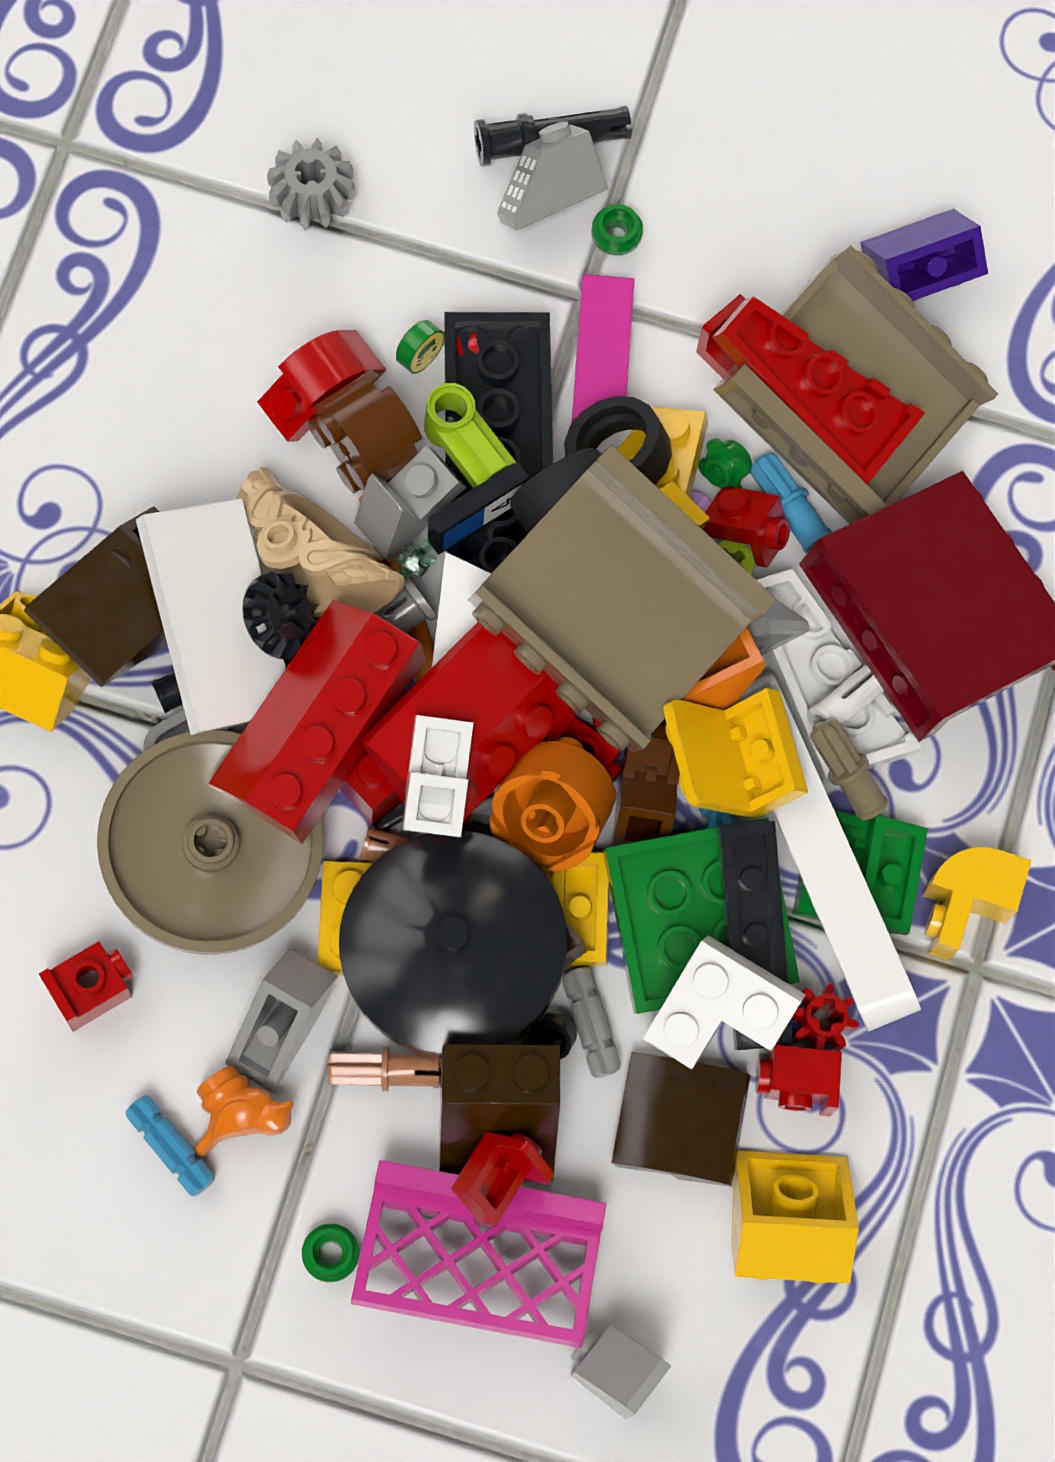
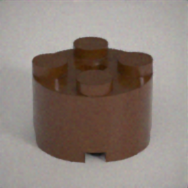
M372 370L364 372L315 404V417L307 422L313 437L324 449L330 446L341 464L336 467L337 473L345 486L353 494L361 489L365 490L367 480L372 473L389 482L418 454L414 444L422 439L415 421L393 389L388 386L380 391L372 383L373 380L380 377Z

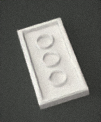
M242 499L140 516L136 519L190 734L196 735L249 723L286 667L284 659L269 656L253 642L244 623L242 606L245 592L250 583L262 574Z

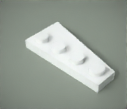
M790 569L756 580L777 600L808 621L810 631L765 655L822 784L830 782L828 779L829 768L810 739L813 727L807 717L808 710L821 702L863 665L851 649H844L830 630L832 623L794 570ZM883 693L842 726L857 753H863L868 758L869 766L867 769L915 755L922 748L912 732L906 734L894 718L892 713L895 709Z

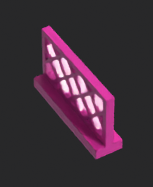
M379 1160L351 1297L352 1305L582 1348L607 1203L520 1187L495 1227L478 1222L451 1190L459 1175ZM382 1207L407 1212L417 1226V1229L392 1244L379 1226ZM421 1215L431 1216L434 1218L426 1222ZM448 1220L463 1222L474 1237V1240L451 1255L447 1253L433 1233L434 1229ZM478 1226L489 1227L490 1229L483 1233ZM504 1231L520 1233L531 1251L506 1266L489 1242ZM424 1236L441 1261L415 1278L399 1255V1252ZM536 1237L547 1238V1240L540 1244ZM377 1239L384 1250L373 1256ZM561 1242L586 1246L583 1265L565 1277L546 1253ZM481 1247L498 1272L475 1288H472L456 1263ZM389 1258L407 1282L390 1295L366 1290L369 1271ZM538 1258L555 1284L530 1299L513 1274ZM446 1269L464 1293L463 1296L448 1306L433 1303L422 1288V1285ZM581 1278L577 1296L570 1285ZM503 1280L522 1305L506 1317L491 1314L479 1298V1296ZM561 1291L575 1310L573 1329L548 1325L537 1307ZM414 1292L418 1300L405 1298V1296ZM471 1303L476 1311L462 1308ZM528 1314L533 1322L520 1320V1318Z

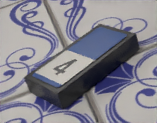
M519 462L513 463L432 514L428 519L427 541L436 553L440 555L511 510V497L529 480V475Z

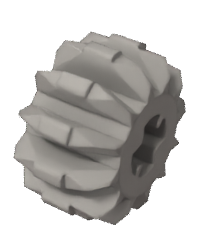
M318 138L312 143L311 148L304 149L303 145L295 140L292 145L293 155L278 151L275 157L276 167L269 168L267 173L268 185L271 187L269 200L273 207H281V217L285 222L299 216L300 225L306 230L311 224V219H318L327 229L330 224V213L344 217L347 212L346 201L353 200L355 196V184L351 180L353 178V167L350 161H341V151L337 146L323 152L322 143Z

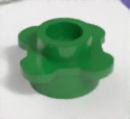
M712 438L706 444L708 451L706 457L702 458L698 463L700 473L716 487L724 488L730 486L742 489V479L752 470V460L749 453L736 441H722L718 438Z

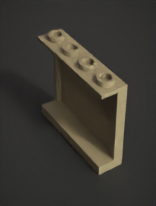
M851 245L832 256L783 310L781 315L806 331L809 335L808 339L825 351L832 349L849 360L847 366L866 379L874 377L890 388L889 394L905 405L912 403L925 412V415L867 485L746 364L739 367L736 363L713 389L849 524L899 501L977 408L994 400L998 395L988 384L986 374L975 364L967 362L952 347L948 335L940 328L930 325L915 310L912 299L903 291L893 288L878 273V267L875 262L865 253L856 251Z

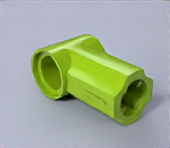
M445 383L437 386L430 393L426 404L424 432L428 440L435 446L445 450L473 488L513 463L516 464L513 457L476 411L475 400L471 392L464 386L456 383ZM443 410H452L457 412L462 419L457 422L448 423L441 420L437 413Z

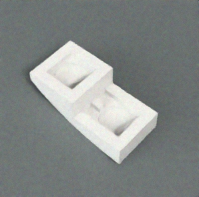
M415 716L406 787L403 830L461 837L468 786L466 777L473 730L472 722Z

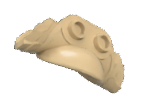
M260 467L258 471L250 472L247 479L242 482L237 499H242L248 524L255 530L254 540L257 542L256 545L260 556L259 567L261 574L264 575L271 571H274L276 574L292 573L296 584L308 585L306 596L309 602L319 605L313 613L315 618H320L332 600L376 614L383 607L393 602L397 594L403 589L404 577L400 573L393 571L392 568L380 563L384 559L382 555L310 499L296 492L284 491L275 475H272L269 469Z

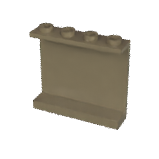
M612 445L596 459L468 599L476 608L472 612L473 617L483 628L495 636L500 632L507 636L517 646L514 654L523 665L537 675L542 670L560 685L555 692L563 702L578 713H581L584 709L587 710L601 723L597 731L611 746L621 752L628 748L632 753L644 749L651 741L648 737L665 719L664 705L674 699L682 700L753 620L763 616L777 600Z

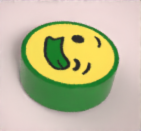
M429 320L416 323L401 339L396 350V361L412 374L423 371L439 354L444 344V332Z

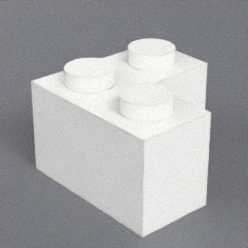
M708 935L700 942L643 1039L690 1069H693L699 1062L722 1022H725L771 1051L805 997V994Z

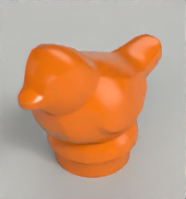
M234 1066L226 1067L213 1074L196 1091L202 1100V1109L211 1114L208 1130L195 1147V1151L200 1157L206 1156L219 1142L225 1139L252 1134L278 1135L288 1130L291 1124L293 1101H276L263 1088L250 1086L248 1078L245 1075H240Z

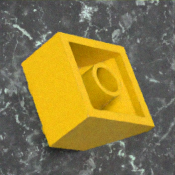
M738 1150L733 1178L731 1238L735 1277L758 1280L810 1281L819 1284L827 1282L850 1284L859 1225L848 1157Z

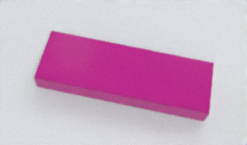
M583 274L571 424L582 411L600 400L615 396L627 397L634 278Z

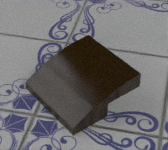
M631 1052L611 1163L619 1168L669 1174L679 1180L732 1187L751 1076L745 1072L703 1063H697L693 1069H690L674 1058Z

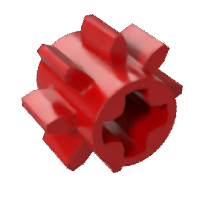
M830 983L824 988L821 995L817 997L806 987L802 990V993L805 994L802 1000L805 1008H797L791 1018L792 1021H797L798 1031L792 1037L793 1043L804 1039L812 1044V1049L823 1050L824 1045L830 1042L836 1051L843 1050L847 1045L840 1032H854L859 1027V1022L849 1019L848 1008L852 1005L854 999L850 997L842 1001L839 997L833 995L834 988L833 984ZM819 1009L826 1011V1020L833 1023L826 1031L820 1029V1020L812 1017Z

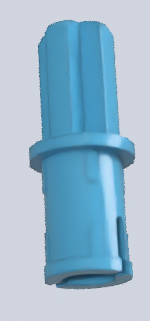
M775 454L763 455L752 464L750 474L764 493L780 496L785 519L788 520L791 532L799 541L805 553H808L821 537L832 533L807 500L808 490L798 487Z

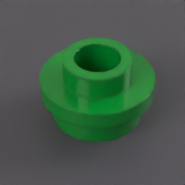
M613 204L602 209L595 216L591 228L592 239L596 246L607 254L625 255L635 250L640 244L643 235V224L633 209L626 205ZM620 228L626 235L622 237L612 236L608 233V230Z
M324 1224L313 1229L305 1238L302 1246V1261L308 1273L315 1279L326 1283L339 1282L347 1278L355 1270L359 1261V1245L355 1236L347 1228L338 1224ZM328 1243H334L342 1250V1256L335 1264H326L319 1257L321 1248Z

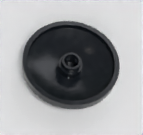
M462 831L461 837L428 833L393 847L378 858L361 876L347 900L342 915L339 931V956L349 992L366 1019L384 1036L398 1045L414 1052L441 1058L442 1044L507 1045L523 1035L541 1018L553 1001L564 974L567 959L566 922L559 898L550 881L542 870L518 849L497 838L476 832Z

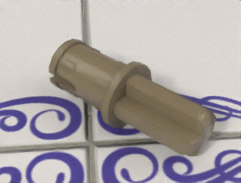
M829 718L816 723L813 726V731L810 733V739L829 768V781L833 785L840 786L858 819L860 818L863 821L869 820L881 814L888 805V799L883 795L867 769L869 760L866 755L857 753L838 720Z

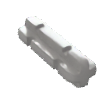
M588 967L571 970L563 975L562 984L567 999H572L573 1001L570 1009L582 1047L589 1051L586 1060L590 1073L594 1078L614 1074L619 1071L621 1062L616 1046L610 1045L613 1037L600 996L594 995L595 988L597 987L592 971Z

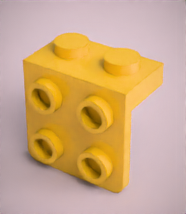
M765 688L726 710L674 699L664 705L663 711L667 723L666 734L673 746L679 768V784L683 794L692 806L757 819L808 793L780 691Z

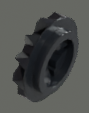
M274 571L257 577L250 583L243 598V619L251 639L264 653L277 659H292L317 624L313 613L319 605L309 602L306 596L308 585L296 584L292 573L276 574ZM287 604L289 612L286 618L289 622L277 627L276 625L280 621L279 617L282 613L280 606Z

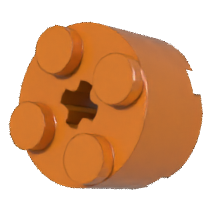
M562 737L556 741L540 742L513 766L510 773L500 783L492 799L490 828L494 838L510 844L533 862L548 865L545 871L558 872L568 870L582 863L590 855L611 815L617 799V791L604 766L593 755L585 751L582 744L570 737Z

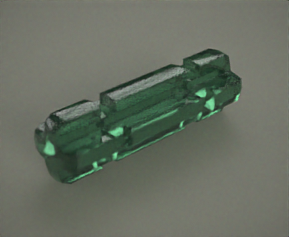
M425 539L419 545L412 541L397 555L395 561L403 566L399 573L404 577V580H408L413 574L421 578L436 563L437 557L430 553L433 547L427 541L428 539Z

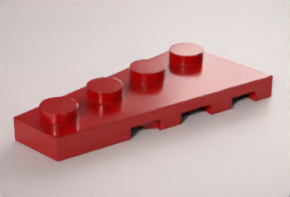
M753 296L744 300L712 338L739 367L746 364L868 485L925 415V412L912 403L905 405L889 394L891 389L874 377L866 379L847 366L849 360L834 350L825 351L810 341L806 331Z

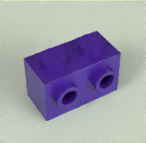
M955 209L860 242L862 252L875 262L878 267V273L893 288L906 293L912 301L988 274L981 226Z

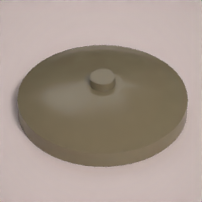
M215 730L191 735L190 732L172 736L149 747L128 764L118 776L105 799L99 818L97 830L98 860L102 877L114 903L131 924L143 934L162 945L186 953L200 955L233 953L245 950L269 939L283 929L304 906L315 885L321 866L323 854L321 817L304 843L300 844L208 784L241 734L236 732Z

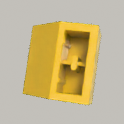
M15 591L0 604V709L52 732L75 709L91 677L24 612L25 607L37 596Z

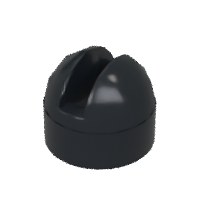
M557 1010L544 1013L531 1027L528 1035L529 1044L560 1045L561 1060L569 1054L574 1046L577 1028L574 1020L566 1013Z

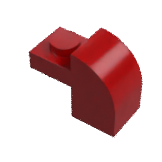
M356 330L331 331L310 340L289 355L278 366L283 374L257 403L287 442L299 441L310 430L307 422L315 417V404L368 370H372L381 376L387 369ZM379 377L373 380L372 383L374 384L379 379Z

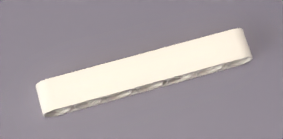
M771 671L757 677L737 703L765 688L777 690L781 693L808 793L772 812L869 1032L920 1011L921 1008L778 682Z

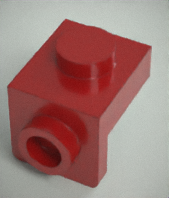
M726 486L721 488L705 511V514L710 519L702 530L712 538L750 545L756 566L768 568L778 551L782 550L788 542L790 525L788 520L785 519L779 495Z
M486 1132L451 1187V1190L478 1222L496 1227L524 1179L549 1184L554 1176V1172L541 1157L542 1149L530 1138L517 1133L508 1137Z

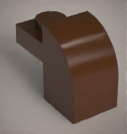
M659 725L648 738L651 741L644 749L632 753L628 748H625L615 807L612 846L671 836L676 814L677 784L680 772L673 746L668 740L666 726Z

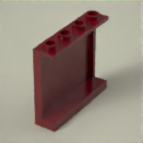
M964 471L821 537L799 563V566L918 742L936 734L950 719L1042 670L1051 667L1055 671V602L1045 589L1042 580L1033 572L1015 546L1011 536L1003 529L984 502L981 493L973 486Z

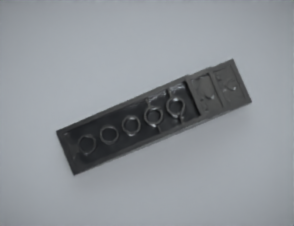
M444 312V382L459 384L471 392L475 400L476 411L516 463L519 462L529 475V479L553 464L550 312ZM475 331L480 348L478 354L471 351L468 347L469 338ZM458 336L460 337L464 355H460L457 350L456 338ZM445 410V422L453 423L462 419L457 412ZM445 452V463L467 487L453 500L455 501L474 488ZM511 509L445 552L492 574L527 536V532L513 509Z

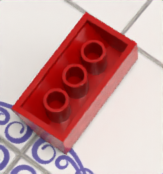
M332 600L208 784L300 844H303L366 749L360 742V739L400 700L426 661L421 643L374 613Z
M477 622L360 739V742L404 806L416 715L473 723L466 777L468 786L463 816L464 822L498 787L504 777L510 773L513 766L529 750L539 744L572 710L555 692L560 685L543 670L537 675L523 665L514 654L517 646L502 632L495 636Z

